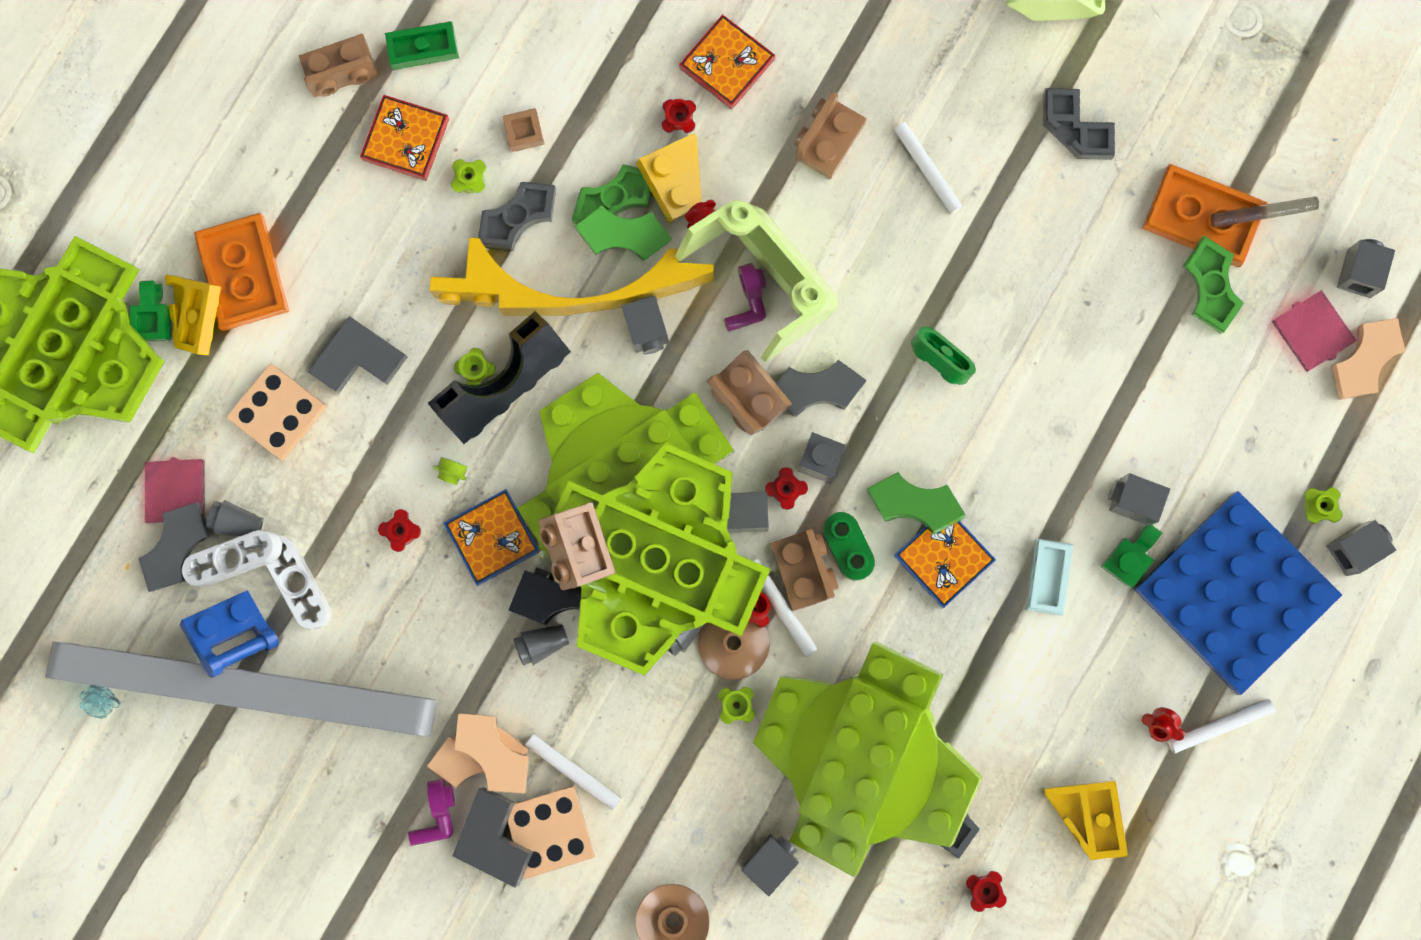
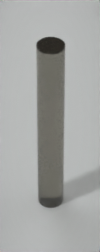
M1317 196L1213 213L1210 217L1211 225L1215 228L1315 211L1319 209V199Z

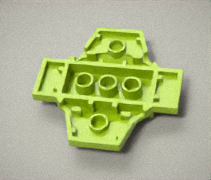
M77 236L73 237L58 265L44 268L43 273L30 275L21 271L0 268V437L28 452L35 453L51 423L58 425L60 421L77 415L127 423L132 421L165 363L163 358L130 325L126 308L128 303L123 301L140 269Z
M596 373L539 411L552 465L549 470L546 490L517 509L538 542L541 543L539 520L554 514L568 480L604 495L613 489L626 486L665 443L713 464L719 463L735 451L696 392L666 411L665 409L639 405L601 374ZM545 552L551 561L549 553Z
M665 443L626 486L613 489L604 495L568 480L554 514L592 502L616 572L581 586L577 647L645 676L684 631L696 629L709 622L739 636L743 635L770 568L738 555L734 541L727 530L733 472ZM541 541L538 549L549 553Z
M876 641L870 647L859 676L851 677L837 684L791 676L779 678L753 743L792 782L797 801L800 804L798 810L800 817L789 842L852 877L859 873L870 845L892 837L951 847L954 844L983 776L948 742L944 743L937 736L933 724L936 721L929 707L943 677L942 673Z

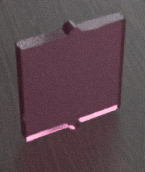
M1322 290L1302 303L1295 302L1292 304V309L1271 321L1306 372L1327 359L1329 361L1336 359L1338 352L1357 341Z
M172 457L170 461L145 462V523H164L162 513L193 503L201 504L205 517L204 459L179 460L176 457Z

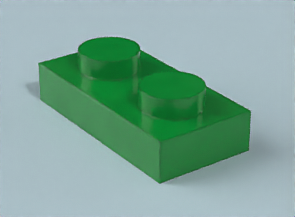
M452 21L385 33L389 63L392 70L459 59L455 28Z

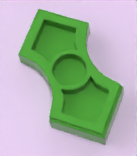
M623 164L617 176L609 183L596 188L582 187L572 216V223H580L601 205L616 216L630 208H648L652 192L637 167Z
M601 205L574 226L595 255L606 249L623 248L634 252L640 259L645 261L672 240L652 212L639 218L628 219L610 213Z
M1202 236L1182 267L1190 273L1197 287V303L1192 315L1222 334L1231 324L1244 303L1234 294L1229 282V267L1234 254L1208 237Z
M897 472L867 488L870 497L885 522L897 518L914 519L924 524L932 534H936L965 518L964 511L948 485L934 489L919 488L907 482Z

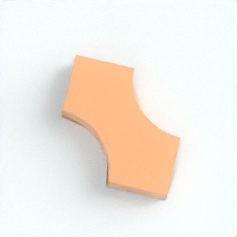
M1398 318L1364 323L1358 326V341L1353 353L1345 361L1331 366L1339 400L1373 395L1379 392L1378 378L1382 367L1389 359L1406 352Z
M458 714L454 751L470 755L481 765L487 779V791L526 793L529 756L513 751L504 743L498 732L496 716Z
M498 729L502 740L510 749L525 755L530 749L504 729ZM449 736L427 767L452 786L458 788L469 777L478 773H484V770L470 755L454 751L456 738Z

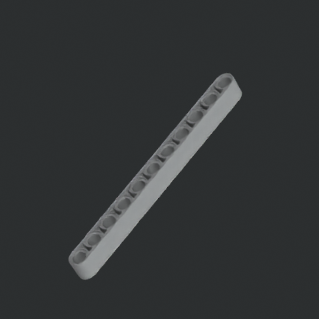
M57 641L52 642L45 675L46 678L420 736H431L437 700L228 667L223 668V673L211 678L201 663Z

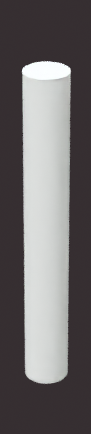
M904 122L897 126L894 131L950 214L959 211L963 206L907 123Z
M758 559L754 561L756 563L761 564ZM768 575L762 591L768 597L770 604L806 657L817 650V647Z
M1269 699L1191 730L1185 733L1181 741L1170 739L1168 741L1169 747L1174 754L1275 713L1274 705Z
M533 734L525 746L612 810L621 800V797Z

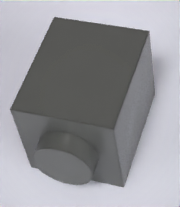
M1375 239L1359 240L1347 249L1337 288L1368 298H1372L1385 290L1395 250L1384 247L1381 241Z
M656 296L622 305L636 353L641 351L645 355L656 353L664 348V344L669 343Z
M812 432L799 464L798 472L831 484L846 445Z
M1129 473L1121 477L1120 481L1115 480L1108 495V500L1112 501L1109 511L1148 526L1156 524L1160 521L1171 488Z
M767 492L731 493L729 519L727 521L728 532L768 531Z
M1376 520L1361 523L1326 546L1346 576L1360 574L1397 551L1391 543L1393 539L1390 532L1385 526L1378 524Z
M770 834L743 864L741 871L766 895L770 896L799 864L798 859L794 856L798 850L782 835L775 839Z

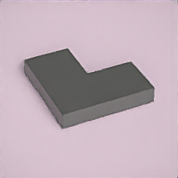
M349 316L308 373L339 394L359 366L388 385L408 357Z
M485 787L479 788L452 856L516 888L522 882L533 851L502 836L515 802L493 791H487Z

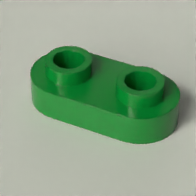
M921 327L911 339L914 354L920 360L929 363L948 383L964 385L975 374L976 368L973 361L936 330L929 327Z
M837 512L829 516L823 526V536L840 572L845 578L852 581H860L867 578L874 569L875 559L857 520L845 512ZM842 523L847 526L848 533L845 536L836 534L835 526ZM860 556L864 562L863 566L859 569L852 567L850 563L851 557Z

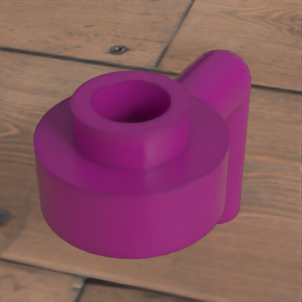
M752 262L738 266L740 283L749 302L750 311L724 318L728 332L761 322L766 318V311L761 297L762 289L766 288V280L761 267L755 269Z
M443 779L427 782L429 806L433 818L436 819L437 826L409 831L410 846L448 839L453 835L449 807L455 806V797L452 785H445Z

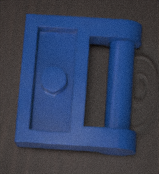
M248 590L181 620L179 624L203 668L211 678L223 673V668L263 649L269 651L279 645L275 632L268 627ZM250 630H253L256 635L255 638L217 656L211 650Z

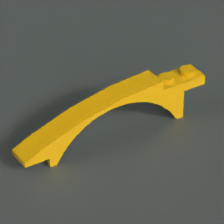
M469 238L466 278L431 277L429 290L436 299H439L440 303L447 305H459L460 300L474 301V304L477 306L493 307L495 302H499L498 308L503 316H529L534 311L540 316H566L622 308V305L648 297L656 296V299L690 290L714 281V264L680 263L675 257L678 249L668 248L662 258L646 274L621 289L593 297L566 298L541 293L516 281L492 259L480 238Z

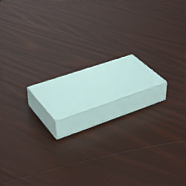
M1043 539L1035 540L1025 610L1058 616L1064 615L1073 544Z

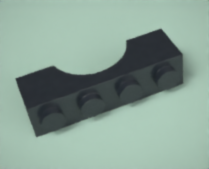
M536 311L508 334L511 344L510 357L499 375L486 383L478 385H467L454 380L428 402V405L463 444L477 437L488 423L498 415L505 413L517 398L524 392L533 389L539 379L551 369L558 367L564 358L571 353L549 323Z
M536 567L534 573L524 570L508 610L547 625L555 616L562 612L574 609L580 610L582 588L579 586L561 590L560 585L554 582L555 579L551 572Z

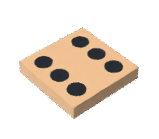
M270 363L226 418L278 459L284 461L328 406Z
M575 786L514 804L508 819L513 842L533 851L523 879L595 857Z

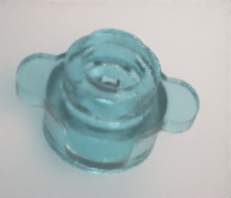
M89 685L88 691H82L79 695L82 700L80 702L81 709L88 715L99 719L106 718L108 714H111L113 708H119L121 702L115 697L114 693L102 686Z

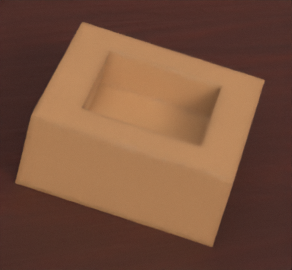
M536 108L503 116L511 152L545 145Z

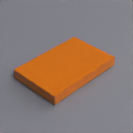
M1169 163L1142 229L1191 249H1194L1202 236H1206L1233 253L1234 257L1231 265L1240 268L1244 264L1268 202Z
M261 213L194 232L206 281L208 284L221 287L219 305L216 312V319L220 330L226 331L289 312L267 226Z

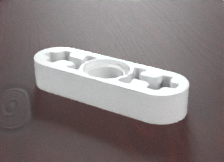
M253 531L190 555L183 563L182 574L185 581L190 585L209 586L274 562L281 554L282 543L274 532ZM262 541H267L268 547L263 549V553H250L249 549L257 548L262 545ZM233 548L237 551L239 560L237 565L231 569L225 562V556ZM201 564H214L215 568L204 570L201 572V576L197 574Z
M278 535L282 546L287 547L283 552L284 558L288 563L292 564L296 561L297 564L286 567L283 561L277 558L274 562L266 564L297 623L307 629H320L330 620V606L295 542L288 537ZM264 541L262 544L261 553H263L264 548L268 547L267 541ZM300 572L305 578V585L302 590L293 593L287 586V580L292 573ZM313 592V596L306 597ZM306 597L311 606L320 607L321 611L316 614L318 620L306 619L305 615L309 613L306 603L302 601L296 603L295 600Z

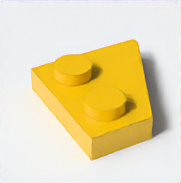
M695 133L641 157L636 162L638 169L669 224L684 217L693 205L701 202L698 145Z
M166 274L165 284L173 286L175 304L168 305L170 319L173 322L174 348L209 356L221 287Z
M1116 780L1044 788L1046 797L1090 860L1128 856Z

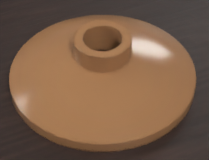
M707 622L702 627L698 638L699 654L706 667L717 676L731 680L743 679L758 671L764 664L770 647L766 627L760 628L755 623H747L743 635L739 636ZM731 636H736L741 641V646L737 650H731L727 647V640Z
M679 884L662 885L649 892L640 903L635 920L639 940H706L710 924L708 909L703 899L692 889ZM669 914L678 915L680 918L679 925L676 927L669 926L666 922V917Z

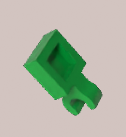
M154 280L140 281V305L130 306V325L146 342L170 341L169 306L160 304L163 298L162 284H155Z
M1150 524L1142 529L1133 543L1126 538H1122L1101 567L1129 589L1133 588L1154 561L1146 552L1156 543L1162 532Z

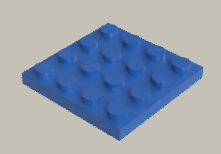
M1239 491L1233 492L1134 589L1237 695H1242L1342 596Z

